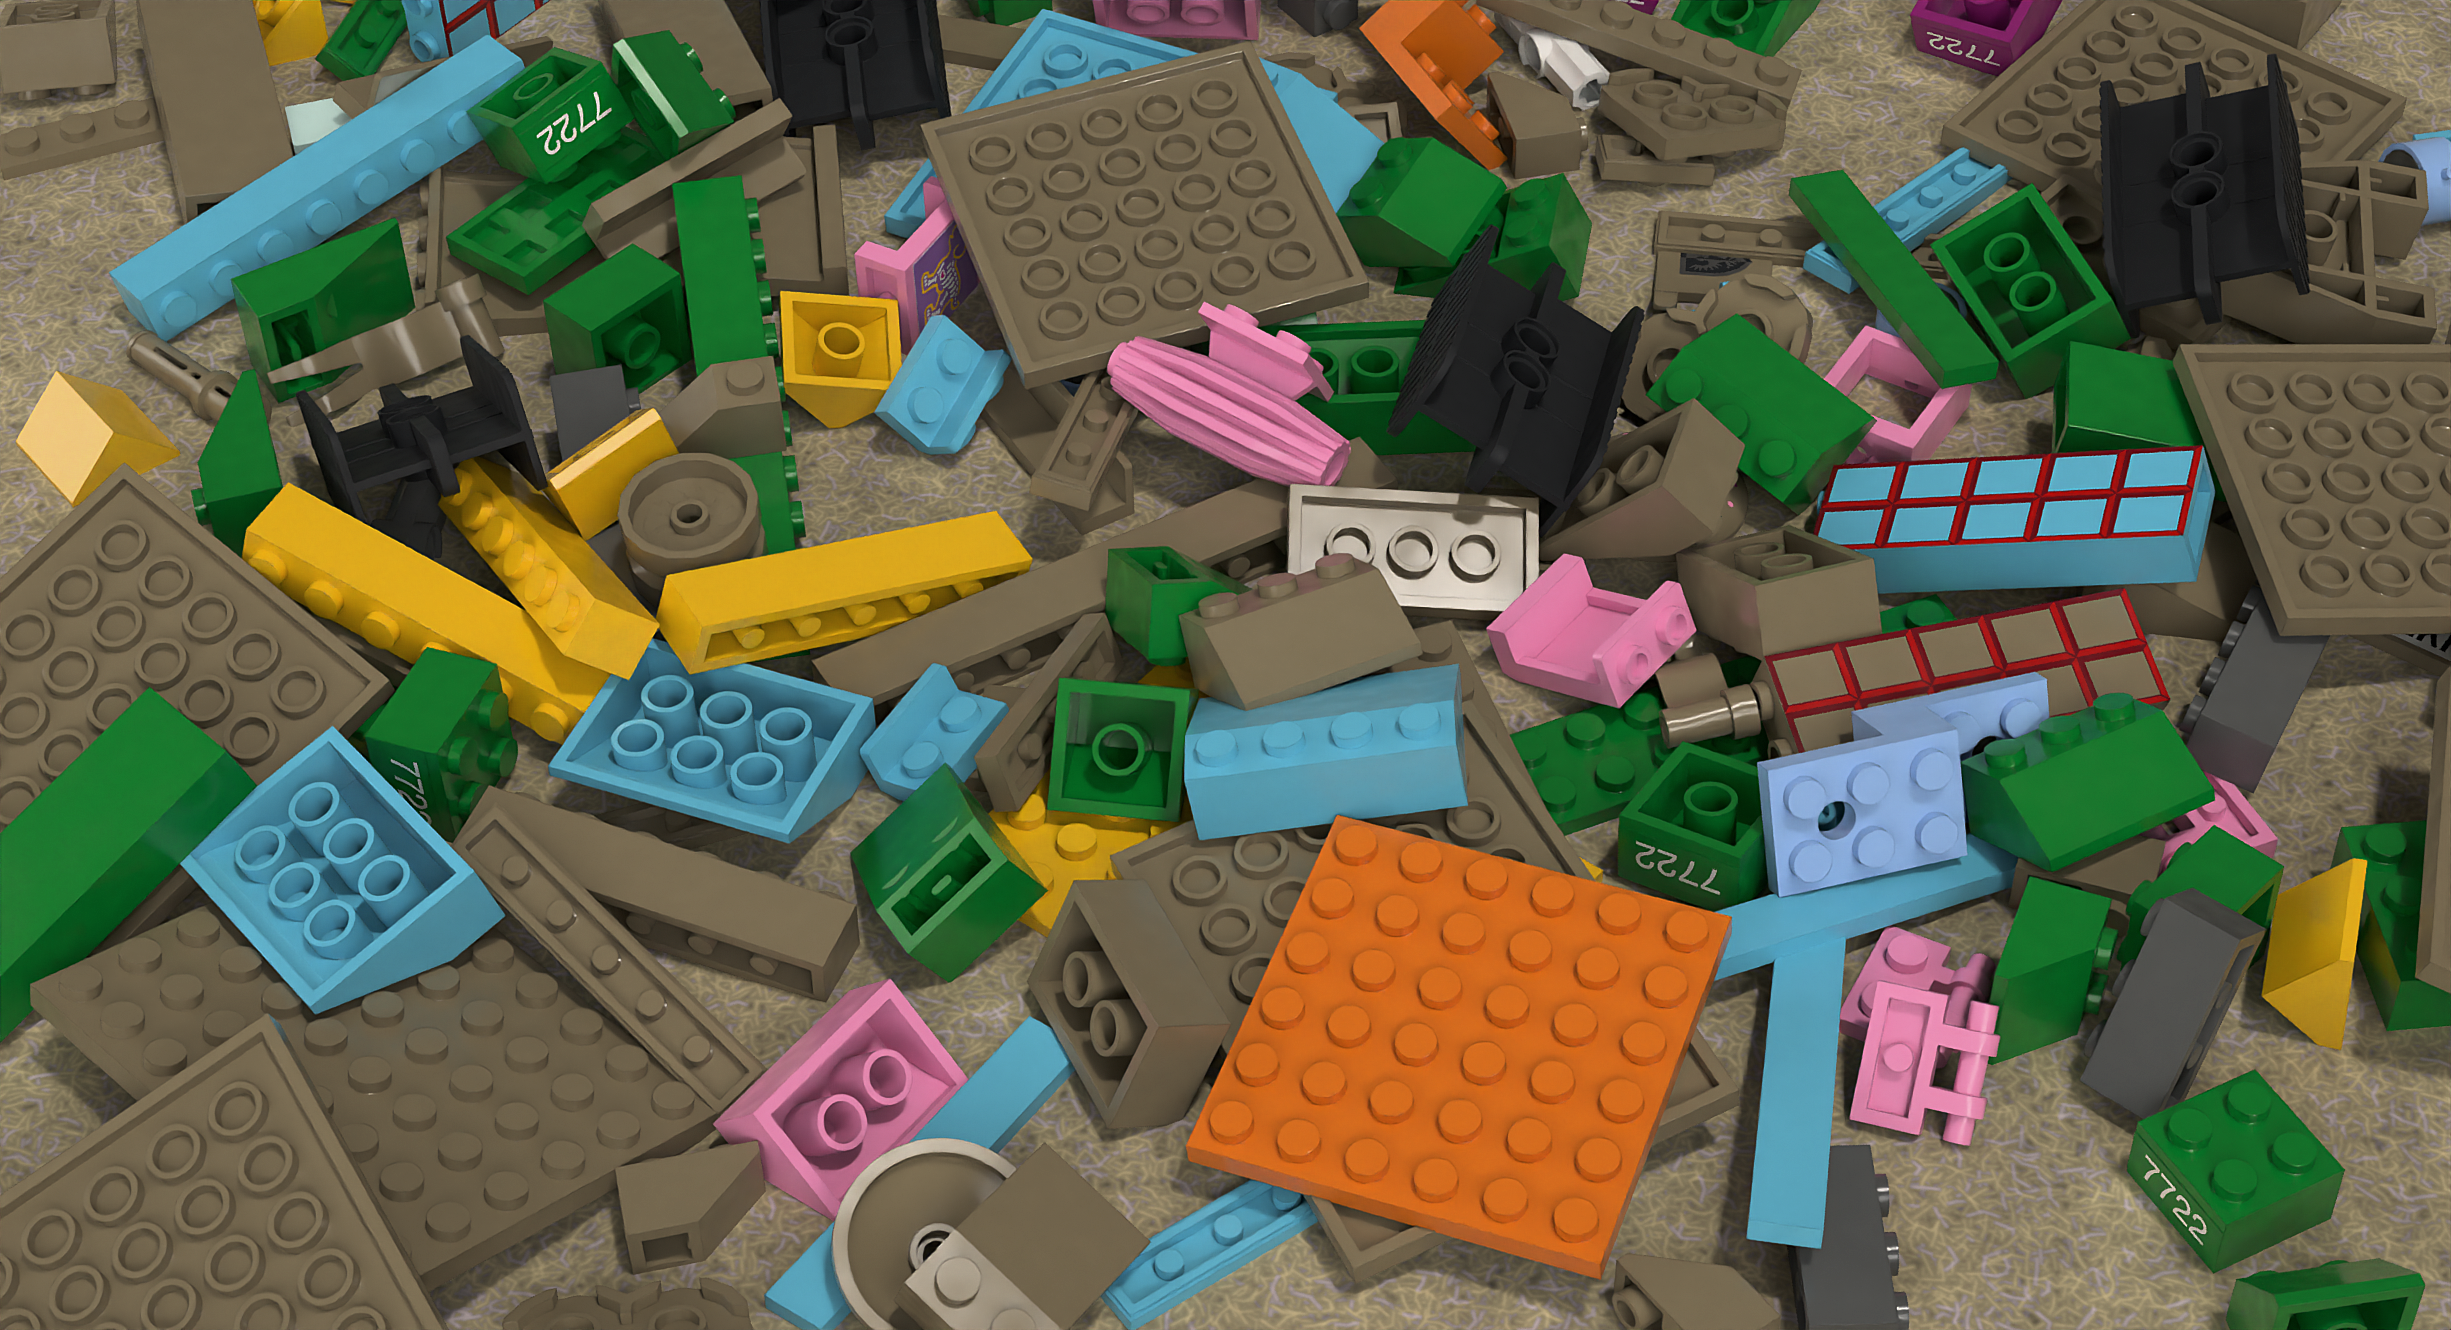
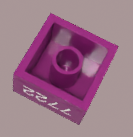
M1918 0L1910 13L1916 47L1918 51L1987 74L1999 76L2043 37L2062 0Z

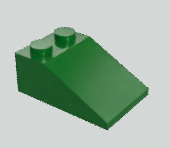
M1680 0L1670 20H1674L1685 28L1712 38L1729 40L1735 46L1756 54L1774 57L1816 10L1820 0Z
M255 369L242 372L197 462L202 488L191 490L198 523L201 526L211 524L214 532L211 534L240 558H242L246 529L283 488Z

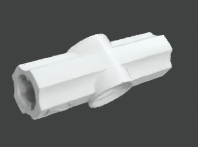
M1494 12V19L1518 45L1522 64H1529L1537 72L1538 75L1534 76L1536 79L1546 76L1562 95L1567 96L1572 107H1579L1584 111L1599 105L1602 85H1608L1610 73L1589 51L1588 45Z

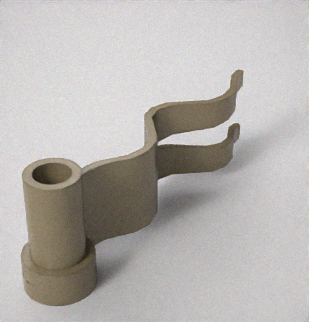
M476 273L436 289L435 294L439 302L346 339L318 353L266 374L270 383L274 384L361 363L363 367L361 370L314 401L326 415L361 399L362 396L372 390L392 383H401L462 357L460 337L470 335L494 357L505 352V349L482 299L487 293L479 274ZM301 409L286 417L290 427L305 423Z
M1696 633L1674 653L1675 661L1669 663L1666 661L1648 679H1656L1666 709L1659 711V723L1667 748L1678 747L1682 741L1694 743L1729 735L1732 740L1760 734V715L1751 687L1748 684L1728 688L1716 656L1713 653L1702 655Z

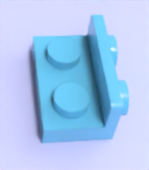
M945 315L931 316L874 413L917 450L929 455L955 454L972 439L976 430L975 422L986 403L1001 389L1004 382L1003 374L1010 364L1012 357L1003 349L985 351Z
M932 663L860 749V755L879 789L901 801H905L945 762L951 766L964 783L977 768L974 756L1009 712V708L1004 702L958 690L947 667Z

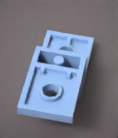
M2036 672L1851 711L1853 742L1757 762L1769 890L1781 898L1967 856L1965 823H1968L1969 819L1961 776V761L1972 757L1974 747L1981 739L1987 736H1995L1996 740L2015 739L2039 729V724L2049 718L2047 679ZM1835 801H1843L1845 814L1841 823L1829 831H1819L1818 818L1824 807Z

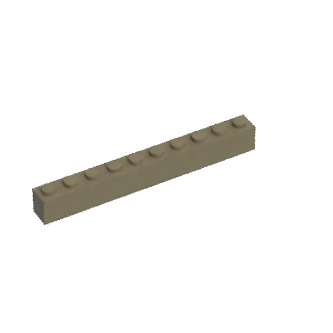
M1360 437L1350 440L1351 444L1349 447H1351V453L1348 456L1349 461L1342 472L1343 475L1335 486L1398 490V478ZM1257 478L898 626L891 627L888 630L812 660L814 682L873 698L876 729L932 663L947 667L958 690L980 695L984 692L986 684L1004 685L1042 669L1083 614L1105 613L1108 549L1169 546L1242 584L1286 567L1287 495L1289 487ZM1112 629L1115 638L1120 636L1116 631Z

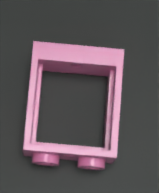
M1865 325L1824 378L1825 381L1846 397L1862 376L1867 374L1932 398L1910 429L1873 416L1877 422L1858 444V447L1863 448L1866 454L1860 452L1856 447L1843 464L1929 460L1969 406L1972 384L1941 389L1902 338Z

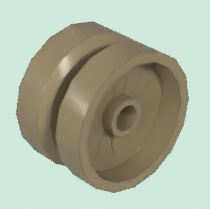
M710 453L676 454L654 461L635 474L621 493L617 516L627 548L626 555L630 573L638 593L656 608L659 607L665 579L669 574L767 556L769 553L765 531L761 524L762 513L758 493L750 475L732 460Z

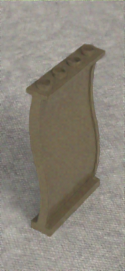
M836 125L813 126L814 136L810 139L784 137L806 167L807 172L802 179L757 204L761 232L750 233L751 240L763 239L767 273L758 274L756 278L757 281L769 280L771 296H779L780 291L850 296ZM442 165L429 173V181L420 182L423 215L428 216L418 218L420 245L422 251L426 252L417 253L418 279L420 287H425V289L415 291L416 311L439 302L435 294L436 289L478 273L487 293L482 299L499 337L548 333L543 300L598 266L606 259L595 246L587 254L547 281L546 284L536 289L530 295H527L452 256L448 248L446 236L529 177L521 174L496 175L455 172L446 170ZM679 248L660 260L680 273L684 303L686 304L687 296L681 250Z

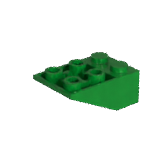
M1564 173L1544 179H1530L1519 187L1506 190L1453 267H1399L1394 294L1435 298L1460 264L1465 253L1470 251L1482 233L1492 224L1499 228V232L1488 265L1528 290H1531L1548 266L1554 262L1566 269L1558 299L1565 301L1579 297L1592 222Z
M395 217L230 279L251 365L278 404L296 397V393L305 390L309 392L334 382L352 365L274 384L270 383L266 373L304 359L346 339L405 317L416 307L399 223Z
M1169 546L1108 549L1105 613L1110 627L1123 637L1126 643L1132 645L1145 656L1148 662L1155 665L1179 666L1186 662L1188 655L1178 615L1198 609L1200 600L1214 594L1230 592L1239 595L1254 590Z
M946 762L850 852L874 908L910 956L948 983L957 978L1048 891Z

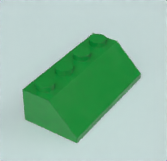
M1426 320L1258 327V329L1276 337L1279 330L1286 331L1311 347L1309 355L1323 365L1322 374L1334 393L1329 402L1309 392L1297 399L1296 402L1348 441L1360 437L1376 455L1475 452L1476 446L1420 411L1415 414L1397 437H1393L1386 432Z

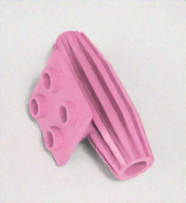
M1204 302L1198 313L1211 330L1209 357L1141 336L1135 337L1129 343H1120L1112 353L1107 366V373L1112 376V390L1168 433L1252 476L1288 487L1290 484L1335 486L1343 475L1342 472L1349 461L1348 456L1351 453L1349 445L1351 443L1296 402L1297 399L1307 392L1329 402L1334 393L1322 374L1323 365L1309 355L1311 347L1298 337L1279 330L1276 337L1258 329L1259 321L1244 310L1227 304L1224 311Z

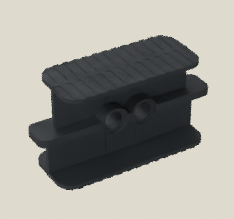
M759 0L762 17L761 30L764 47L763 55L765 58V75L772 89L773 101L780 98L793 116L783 134L784 137L796 138V128L852 117L861 151L876 148L874 120L936 107L940 119L952 116L936 0Z
M2277 54L2267 55L2268 85L2210 97L2200 62L2185 65V94L2125 107L2119 106L2112 82L2110 80L2100 82L2104 262L2117 302L2118 312L2121 314L2131 339L2139 338L2140 336L2139 309L2186 299L2198 298L2206 325L2222 322L2221 282L2291 268L2299 295L2310 293L2308 251L2306 247L2307 237L2305 234L2306 224L2304 220L2305 211L2303 207L2304 198L2302 194L2303 184L2301 181L2302 171L2300 168L2302 167L2301 152L2298 142L2299 133L2288 96L2287 84L2284 82Z
M1490 224L1470 251L1465 253L1460 264L1434 298L1431 304L1432 307L1427 313V319L1423 325L1424 329L1420 333V340L1416 344V351L1411 358L1412 362L1409 364L1408 373L1404 378L1405 382L1401 386V393L1397 398V405L1393 409V416L1389 420V427L1386 432L1393 437H1397L1415 414L1420 411L1474 444L1476 449L1464 485L1480 493L1499 470L1541 496L1539 504V537L1542 538L1563 512L1570 508L1573 500L1587 485L1604 460L1603 456L1608 449L1607 443L1612 435L1610 433L1615 424L1614 420L1617 417V409L1620 406V398L1624 392L1623 387L1627 381L1626 376L1629 374V365L1632 363V355L1636 349L1635 344L1639 338L1638 333L1641 331V323L1644 320L1645 311L1638 306H1634L1612 332L1558 299L1566 269L1554 262L1548 266L1531 290H1528L1488 265L1499 232V228Z
M470 335L460 337L463 357L473 386L434 399L430 395L407 398L394 383L380 387L379 392L384 407L377 412L379 419L337 433L330 420L305 390L297 392L296 397L311 439V445L315 451L334 507L367 524L357 492L404 477L406 482H418L429 479L444 497L460 493V487L454 471L459 466V462L495 450L537 491L546 489L548 484L533 439V432L530 429L516 382L509 369L489 351H486Z

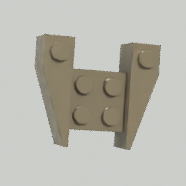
M2372 160L2301 162L2310 293L2299 295L2291 268L2221 282L2222 313L2295 344H2430L2437 330L2434 288L2376 277L2374 255H2382L2406 260L2429 210L2426 171Z

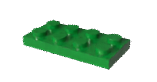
M624 126L621 128L622 135L618 140L605 148L593 149L577 161V169L567 178L555 183L549 182L548 184L527 178L446 236L450 254L505 284L530 295L596 246L582 227L591 203L664 163V160L647 136Z

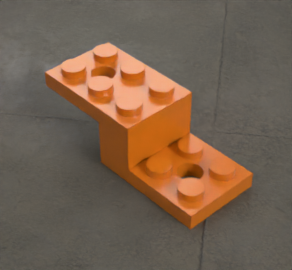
M1388 0L1359 29L1431 115L1487 170L1500 167L1508 159L1494 142L1501 133L1481 111L1477 110L1473 115L1468 112L1475 103L1464 91L1504 53V50L1490 36L1497 26L1476 4L1467 9L1464 5L1469 0Z

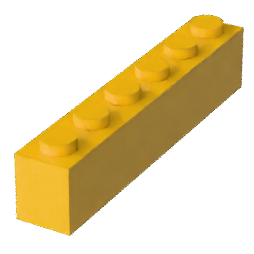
M478 456L461 461L458 468L454 469L460 493L444 497L441 494L438 506L564 656L629 680L660 625L657 620L541 491H537L521 474Z
M289 482L246 529L241 559L285 595L308 607L317 616L338 623L365 638L371 645L379 649H385L413 665L426 647L497 664L503 693L508 697V716L533 729L546 740L555 741L563 745L611 675L609 672L564 656L526 610Z
M991 511L669 574L665 579L656 620L660 624L658 629L689 675L876 635L891 627L898 626L1006 580L1029 572L1033 558L998 512Z

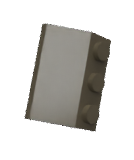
M1349 553L1332 554L1320 558L1315 562L1316 569L1298 575L1278 573L1266 576L1257 582V589L1239 595L1226 592L1205 597L1199 601L1198 609L1178 615L1195 688L1212 698L1244 711L1303 697L1423 655L1417 635L1380 569L1354 558Z

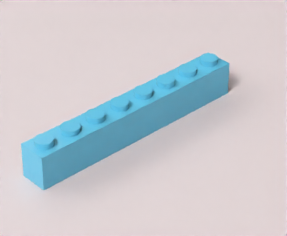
M487 34L113 269L109 274L129 312L147 330L153 331L159 338L167 342L233 300L235 296L230 279L316 247L429 173L483 140L466 111L525 69L522 59Z

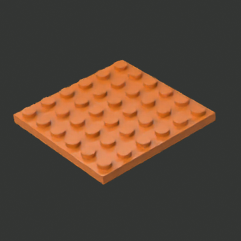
M1337 815L1186 1144L1188 1161L1304 1195H1312L1330 1200L1332 1203L1408 1225L1420 1226L1446 1236L1601 1280L1732 934V917Z

